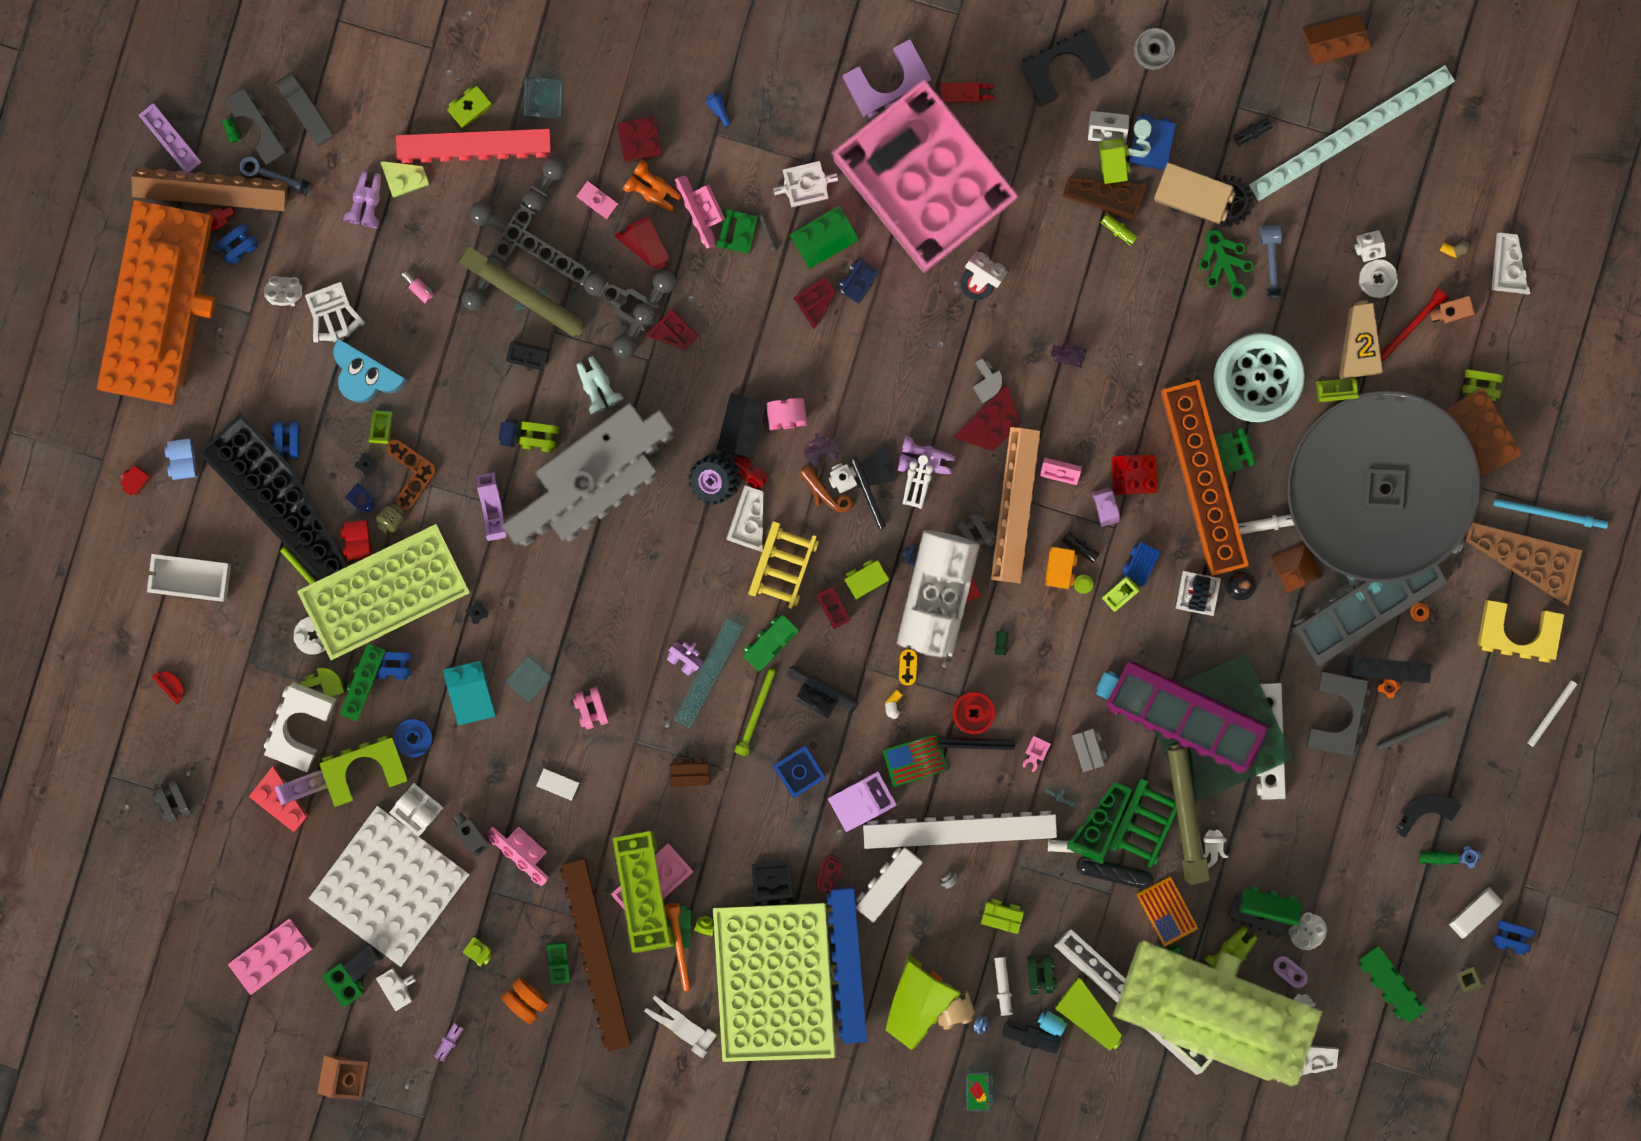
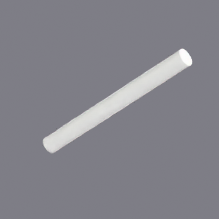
M1571 680L1531 736L1527 742L1530 746H1535L1577 686L1574 681Z

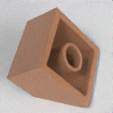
M324 1055L317 1093L330 1098L361 1100L368 1062L340 1056Z

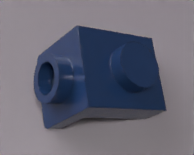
M913 544L910 547L906 546L902 555L905 558L904 562L915 566L919 547Z

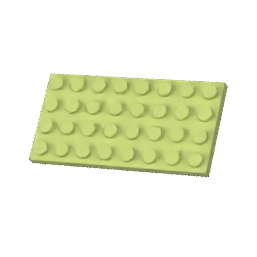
M436 524L297 591L330 660L470 593Z

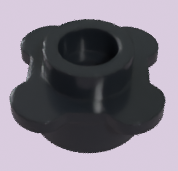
M363 453L362 458L355 462V468L360 469L365 476H369L371 471L378 466V462L371 459L368 453Z
M480 601L475 602L474 606L466 609V614L470 615L474 624H478L481 619L487 618L489 615L488 611L482 607L483 604Z

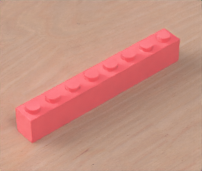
M550 129L396 135L397 159L407 164L413 163V160L429 163L432 162V159H440V162L452 161L451 158H459V161H470L471 157H478V160H490L491 156H497V159H509V156L517 155L518 159L528 158V155H536V158H545L547 154H552Z

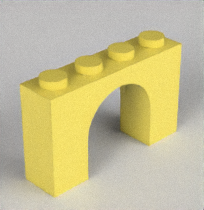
M1490 600L1485 601L1477 646H1482L1483 651L1493 652L1494 649L1501 650V654L1512 656L1513 652L1520 653L1521 658L1531 659V656L1539 657L1538 661L1550 663V659L1556 660L1564 614L1542 611L1539 630L1535 639L1528 644L1517 645L1511 642L1504 632L1507 604Z

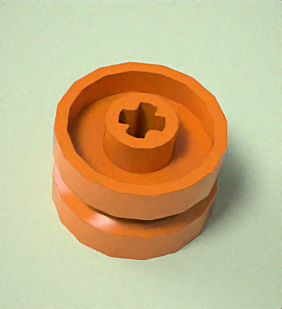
M518 977L512 984L515 992L507 989L500 998L518 1017L532 1025L538 1018L535 1010L544 1012L550 1004L534 986L523 978Z

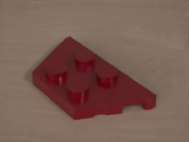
M1005 385L954 438L994 451L1010 435V427L1017 428L1020 425L1008 386Z

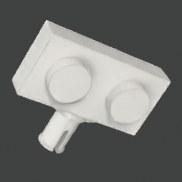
M392 968L376 978L395 1011L413 1001L407 986L416 982L413 974L403 980L397 975L395 969Z

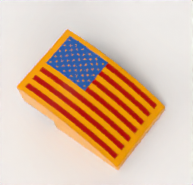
M1170 876L1136 894L1164 947L1198 930L1192 915Z

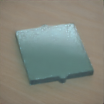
M527 657L507 679L506 683L515 690L516 694H520L527 702H530L551 677L541 669V665L538 666Z

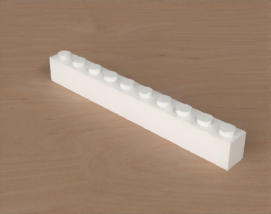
M1039 811L1040 815H1032V812H1020V816H1013V813H1001V817H994L993 814H982V818H974V815H963V819H955V816H945L944 820L937 821L936 817L924 818L925 821L917 822V818L905 819V822L898 823V819L886 820L884 824H879L878 820L867 821V825H863L864 848L1057 838L1056 815L1051 814V811Z
M1071 929L1066 931L1054 946L1118 1003L1126 979ZM1146 1029L1196 1075L1202 1073L1213 1060L1161 1039L1163 1035Z

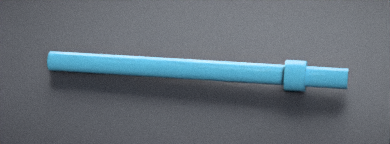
M1494 498L1493 506L1580 523L1585 527L1591 528L1595 526L1607 529L1608 521L1594 519L1593 516L1589 515L1584 517Z

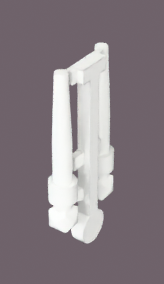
M925 454L920 455L918 458L919 468H916V461L910 462L903 498L904 505L914 506L919 509L923 507L929 481H931L932 477L931 473L934 469L931 465H928L926 470L923 469L924 465L929 461L928 456ZM917 471V472H918L917 478H914L915 472ZM922 473H925L924 480H921ZM916 482L912 501H908L911 484ZM923 484L920 503H917L916 498L919 485Z

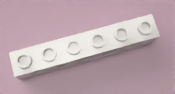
M1281 683L1256 684V688H1253V697L1257 699V707H1254V718L1261 722L1269 716L1273 719V725L1269 728L1266 737L1272 736L1274 739V743L1270 747H1267L1263 741L1256 756L1259 757V765H1256V776H1260V784H1257V795H1260L1262 800L1285 799ZM1267 697L1271 698L1273 702L1270 708L1263 706V700ZM1268 755H1272L1275 759L1274 764L1271 766L1265 764V758ZM1269 774L1275 776V782L1272 785H1268L1265 781L1266 776Z

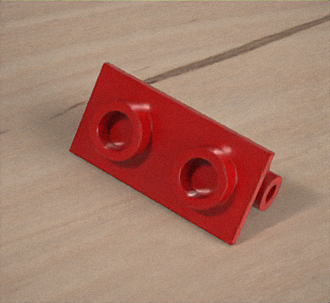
M738 455L734 460L736 462L735 467L740 469L738 475H741V478L747 481L750 487L761 490L769 478L766 476L767 473L757 466L751 471L750 467L753 463L744 456L740 457Z

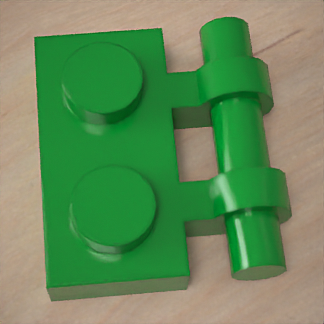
M1244 428L1237 430L1239 437L1233 439L1231 432L1215 437L1225 475L1243 469L1242 460L1247 459L1249 466L1256 464L1254 459L1255 453L1251 450L1248 441L1250 439L1248 434L1246 435ZM1241 443L1245 454L1239 455L1236 444Z

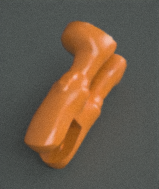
M642 159L633 174L649 183L651 188L645 186L634 176H631L624 185L623 190L628 193L636 191L642 194L647 202H652L663 209L673 211L675 207L663 198L668 194L679 201L681 195L667 184L663 178L651 174L648 171V163Z

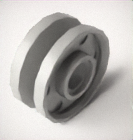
M1147 29L1135 41L1134 56L1137 62L1146 69H1161L1174 56V40L1163 29ZM1150 45H1157L1159 47V53H1151L1149 49Z

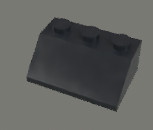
M730 394L716 450L754 459L767 402Z

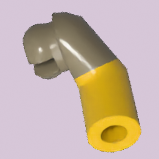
M1461 241L1458 245L1451 246L1443 242L1440 251L1452 257H1459L1469 251V243Z

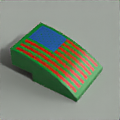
M938 733L883 749L893 787L948 770L943 750L939 747Z

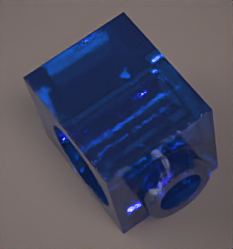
M359 483L345 496L361 513L365 511L369 513L376 505L374 503L376 498ZM360 494H364L367 497L364 505H360L357 502Z

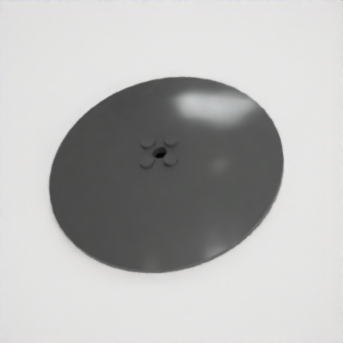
M1377 391L1358 395L1359 398L1347 399L1330 408L1304 434L1296 448L1289 469L1287 484L1288 504L1292 520L1301 539L1309 550L1327 566L1343 575L1362 581L1376 583L1402 581L1423 574L1440 564L1464 539L1471 527L1478 507L1480 495L1479 466L1475 452L1464 431L1452 417L1437 405L1418 396L1403 392ZM1385 484L1391 486V491L1388 494L1381 493V487Z

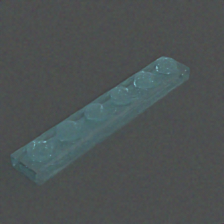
M728 618L726 619L673 720L691 728L744 628L743 626Z

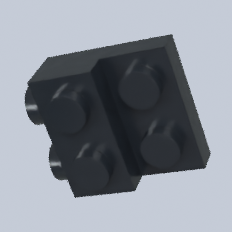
M790 861L752 864L755 905L765 906L777 903L778 905H788L790 902H793Z

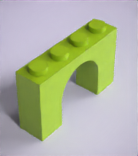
M386 735L378 738V743L370 745L367 742L358 745L359 749L352 752L350 748L340 752L341 756L334 758L333 755L322 758L323 762L319 763L335 807L353 801L346 781V771L350 763L359 757H371L377 760L383 768L389 787L408 781L393 738L388 739Z

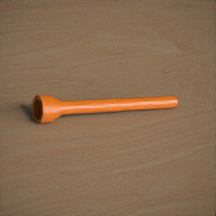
M671 903L664 907L665 914L671 920L682 987L684 991H689L690 982L678 921L679 914L681 913L680 904Z

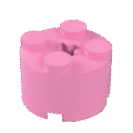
M793 398L784 401L777 400L767 403L769 430L781 429V426L784 429H793L795 424L796 427L808 425L803 398Z

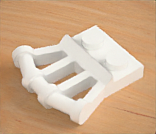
M342 282L305 295L313 316V342H336L341 337L345 336L347 338L351 336L350 334L360 325L363 326L365 324V321L350 306ZM343 308H346L355 318L348 327L341 311ZM335 311L342 327L338 331L334 330L329 317V313ZM319 317H324L329 333H319Z

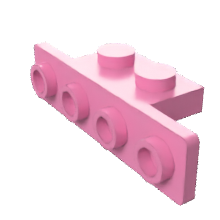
M687 176L676 178L677 190L682 194L685 207L693 218V224L701 235L702 243L706 248L715 247L717 241L710 227L720 223L725 218L710 185H706L694 192Z
M519 826L507 839L494 827H491L485 834L489 842L499 847L506 857L511 858L520 870L530 875L533 882L543 886L549 879L536 866L547 851Z

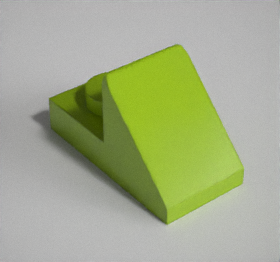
M373 410L369 442L388 444L391 441L390 431L393 418L391 411Z
M1126 576L1107 592L1102 599L1115 612L1137 594L1140 589Z

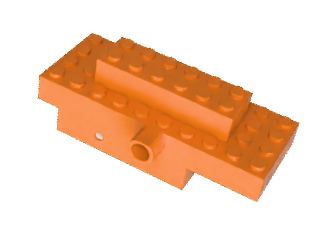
M134 200L97 390L170 405L177 404L179 388H184L197 317L212 318L215 308V296L202 294L206 276L202 272L213 221L211 215Z

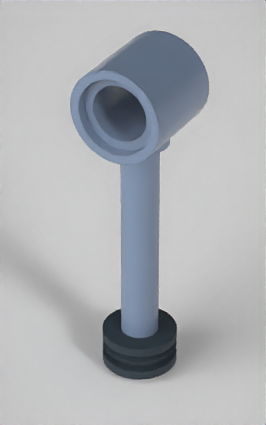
M246 157L240 163V170L246 177L254 178L261 175L272 180L278 179L282 182H288V186L298 189V194L302 193L304 196L310 191V181L307 183L303 179L302 182L264 169L253 157ZM251 162L254 163L255 170L247 172L245 169L246 165Z
M1280 224L1260 226L1261 244L1268 245L1270 288L1267 289L1269 291L1267 296L1277 298L1282 296V293H1280L1282 288H1278L1275 244H1280L1282 241Z

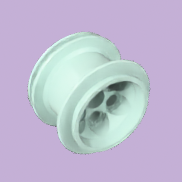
M1251 334L1238 339L1221 354L1214 370V388L1220 403L1229 413L1245 421L1265 422L1283 415L1297 402L1304 385V369L1299 355L1285 340L1271 334ZM1265 354L1270 357L1269 365L1262 364V355ZM1243 358H1249L1251 360L1252 364L1250 368H1244L1242 366ZM1279 369L1282 371L1283 377L1281 380L1274 378V370ZM1256 373L1264 374L1265 379L1263 382L1255 380ZM1237 376L1244 378L1245 383L1243 386L1236 385L1235 378ZM1269 387L1276 390L1274 398H1270L1266 394ZM1249 391L1256 392L1257 399L1255 401L1248 399L1247 394Z

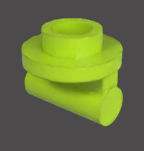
M707 916L699 917L694 931L712 936L714 920Z

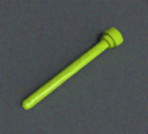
M773 668L768 670L742 742L736 745L735 753L746 757L750 754L749 743L776 673Z

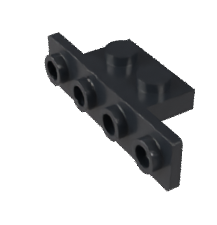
M791 666L786 675L803 685L795 701L827 718L831 715L836 703L854 712L859 703L853 696L843 694L836 687L823 683L818 677L808 675L799 667Z

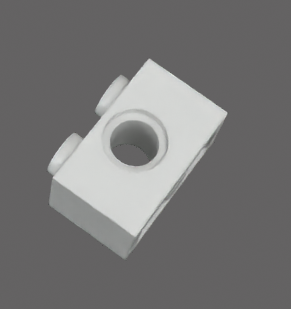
M1091 111L1088 140L1104 141L1122 138L1123 144H1126L1129 115Z

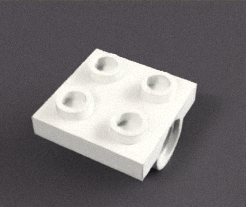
M413 783L389 813L416 836L420 837L444 807L417 784Z

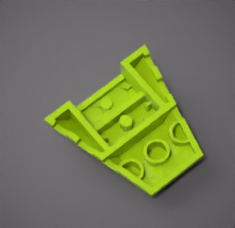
M908 954L885 1030L910 1050H913L928 1033V1028L939 1020V1015L944 1010L946 1011L951 1005L950 1002L961 993L950 984L937 981L921 968L923 965L921 962Z

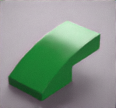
M566 941L547 943L551 984L569 983L570 973Z

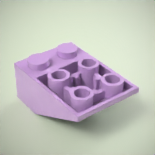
M878 771L828 798L846 832L897 805Z

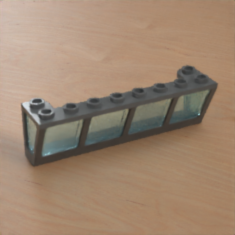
M1437 565L1423 574L1402 581L1376 583L1360 580L1362 584L1357 587L1352 585L1345 590L1346 594L1339 598L1337 595L1328 601L1329 605L1325 608L1322 606L1312 611L1313 615L1306 618V616H1302L1294 621L1295 626L1292 629L1315 665L1320 666L1446 585L1448 582L1439 566Z

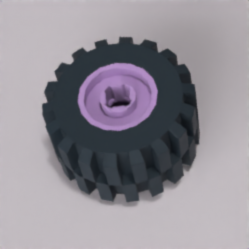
M713 453L694 464L688 479L691 480L689 487H693L691 492L693 495L695 493L698 495L696 497L698 500L703 499V503L708 504L710 502V505H715L726 501L737 493V488L741 485L739 480L742 478L741 475H738L740 469L735 467L736 462L734 460L730 461L731 457H723L721 453L717 455Z

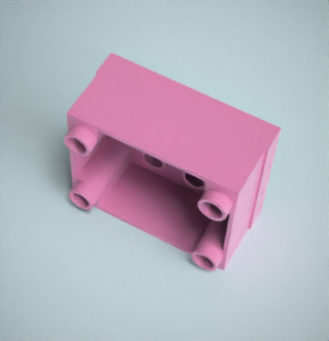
M925 80L920 82L833 152L836 165L923 273H926L1018 198ZM911 127L922 141V144L884 173L877 176L866 160Z

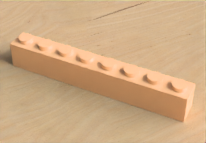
M1010 427L991 580L1021 583L1025 544L1028 536V521L1030 519V505L1033 497L1032 490L1035 481L1037 451L1040 442V431Z

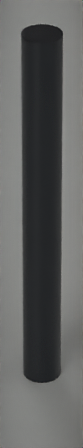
M857 457L851 458L850 461L879 529H883L886 525Z

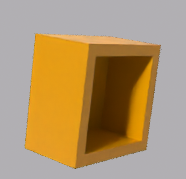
M1050 548L1044 586L1069 589V585L1073 586L1075 574H1071L1072 567H1076L1078 555H1074V550Z

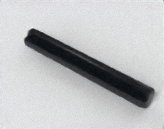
M940 737L939 747L1014 750L1015 741L1010 739Z

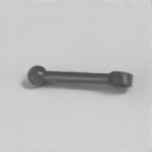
M760 214V220L771 245L770 250L775 252L777 246L773 243L763 214Z

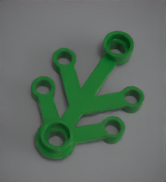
M1213 229L1208 231L1205 235L1207 249L1203 259L1199 261V268L1201 270L1209 269L1211 265L1210 259L1214 250L1218 258L1211 276L1206 280L1207 286L1214 288L1218 285V277L1223 267L1231 285L1230 295L1234 299L1243 298L1246 294V288L1238 283L1230 264L1242 268L1244 272H1250L1253 269V263L1225 254L1223 247L1234 250L1237 255H1242L1246 250L1245 245L1224 239L1222 232ZM1212 236H1216L1218 238V241L1216 243H1213L1211 241ZM1238 245L1243 247L1242 252H1237L1236 247ZM1202 261H1206L1208 263L1207 268H1203L1201 266ZM1245 263H1249L1251 265V268L1249 270H1246L1244 268ZM1209 279H1215L1216 284L1210 285ZM1236 288H1239L1241 290L1240 295H1236L1234 293V290Z

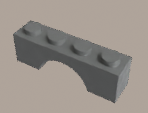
M243 88L224 100L234 117L237 119L249 118L258 124L261 131V139L256 150L268 167L288 155L285 151L287 149L286 144L282 139L278 140L275 136V133H277L272 123L268 124L264 118L267 115L261 106L257 108L254 103L256 98L251 91L247 92Z

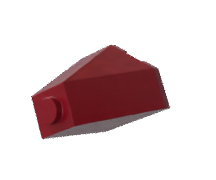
M649 216L626 227L625 232L620 231L615 234L618 241L651 268L660 270L668 266L667 262L670 259Z

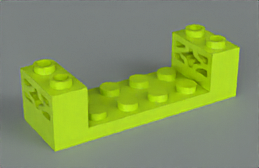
M648 831L613 838L632 952L640 953L673 947V936L671 927L667 925L655 852H658L655 833Z

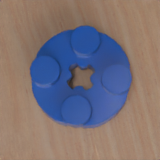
M409 719L402 722L394 733L396 749L407 757H419L425 754L430 749L433 740L429 726L418 719ZM411 733H414L416 736L418 735L415 744L412 741H408Z

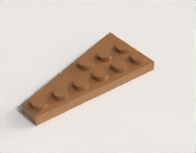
M1476 523L1471 524L1465 538L1467 543L1561 603L1569 606L1582 550Z

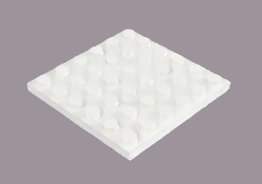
M377 806L309 899L402 967L470 874Z

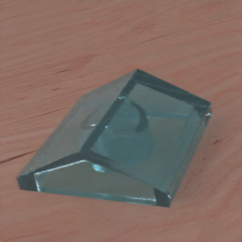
M525 77L523 116L560 119L562 80Z

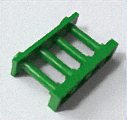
M1139 778L1109 849L1116 851L1117 848H1124L1148 859L1146 865L1152 867V864L1156 865L1159 860L1160 854H1158V851L1177 812L1175 800L1149 789V786H1147L1148 781ZM1146 795L1172 807L1168 818L1141 806V803H1138L1141 796L1145 797ZM1133 813L1142 814L1163 824L1164 827L1160 835L1134 824L1131 820ZM1125 831H1133L1156 842L1152 853L1125 841V838H1123Z

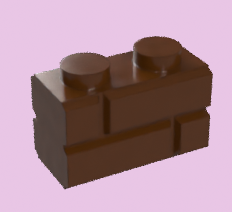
M704 758L693 759V762L685 763V759H674V763H670L671 787L709 785V762H705Z

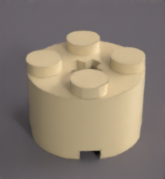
M964 990L963 994H960L950 1002V1007L939 1015L938 1024L946 1030L953 1028L956 1023L962 1022V1024H966L973 1020L972 1016L975 1014L967 990Z

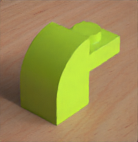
M318 668V677H316V674L304 677L305 681L301 682V685L308 688L321 684L324 694L331 697L346 693L341 676L330 668Z

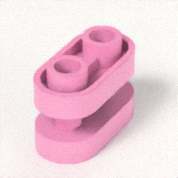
M598 687L590 689L591 695L585 696L583 691L575 693L576 697L573 698L575 708L580 709L581 716H579L580 724L582 727H586L587 730L594 728L593 722L598 720L601 725L609 723ZM588 703H594L597 713L590 714Z

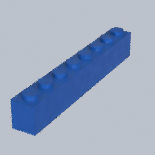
M854 886L830 888L831 893L827 894L828 905H832V913H829V922L834 924V932H830L831 943H835L836 951H832L833 963L837 962V970H834V980L839 982V989H835L836 1001L840 1000L841 1008H837L838 1020L842 1019V1027H839V1038L844 1040V1044L867 1042Z

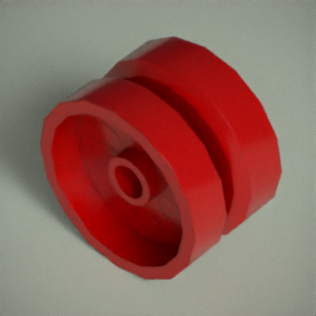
M967 692L958 697L954 703L952 715L957 727L969 734H979L989 729L994 721L995 710L991 700L984 694ZM970 710H976L977 715L971 716Z

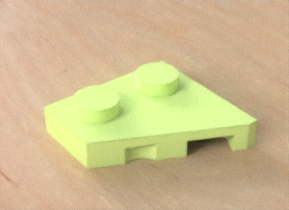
M381 162L393 198L429 185L423 166Z

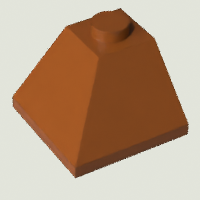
M1305 543L1271 557L1285 593L1321 579L1312 554Z

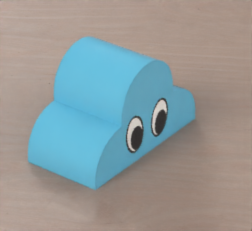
M337 340L333 351L334 358L337 364L343 368L338 378V386L341 393L347 399L357 403H366L373 400L380 391L395 393L403 389L407 384L408 380L345 342Z

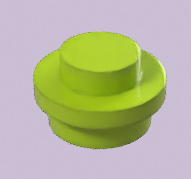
M1079 575L1074 581V588L1077 592L1086 594L1092 590L1093 581L1088 575Z

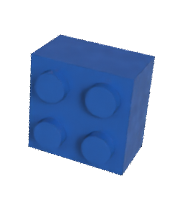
M806 745L773 765L793 799L826 778Z

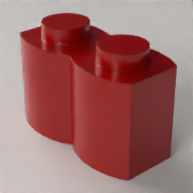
M368 520L343 523L344 527H341L342 539L345 538L346 546H343L344 558H348V561H357L371 556L372 549Z

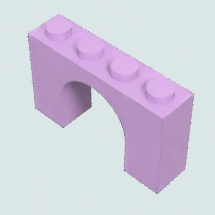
M910 39L893 48V52L904 71V80L897 90L890 93L875 91L867 82L860 67L842 75L864 118L868 116L870 119L878 115V110L884 107L887 110L895 101L902 98L923 80L928 85L932 82Z

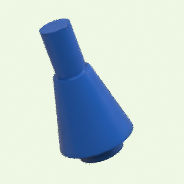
M715 91L706 96L707 101L705 103L720 117L724 126L731 124L726 114L722 94H717Z

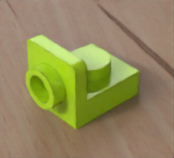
M473 937L462 953L481 966L483 963L487 965L493 956L490 953L493 949L476 937Z

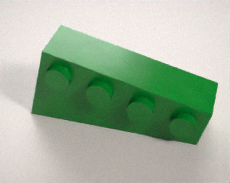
M1114 782L1083 825L1078 829L1077 833L1068 842L1067 849L1103 863L1131 797L1132 789Z
M1374 945L1358 957L1360 961L1359 967L1364 973L1368 972L1372 977L1370 982L1376 989L1379 987L1382 990V998L1387 1004L1391 1003L1394 1006L1393 1012L1399 1020L1403 1018L1407 1023H1410L1427 1010L1417 1000V995L1406 985L1403 977L1394 969L1395 967L1378 945Z

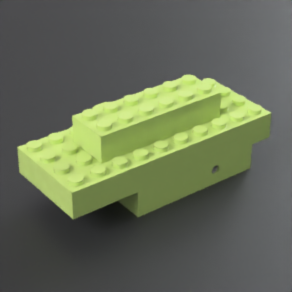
M1143 941L1137 946L1113 1016L1163 1035L1161 1039L1259 1078L1267 1081L1275 1079L1293 1086L1299 1082L1322 1011L1236 978L1241 959L1230 954L1220 953L1216 967L1213 969Z

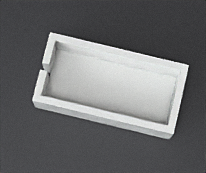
M152 554L150 571L156 572V576L149 575L147 592L227 602L231 564Z
M905 846L902 849L898 847L892 854L894 859L890 864L886 862L879 870L881 875L878 878L873 877L867 885L869 888L867 892H861L855 900L857 903L856 909L872 922L879 917L923 863L920 858Z

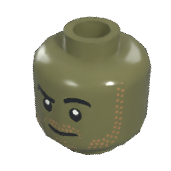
M395 504L384 506L376 516V520L379 523L377 527L385 533L387 531L396 532L405 520L403 510Z

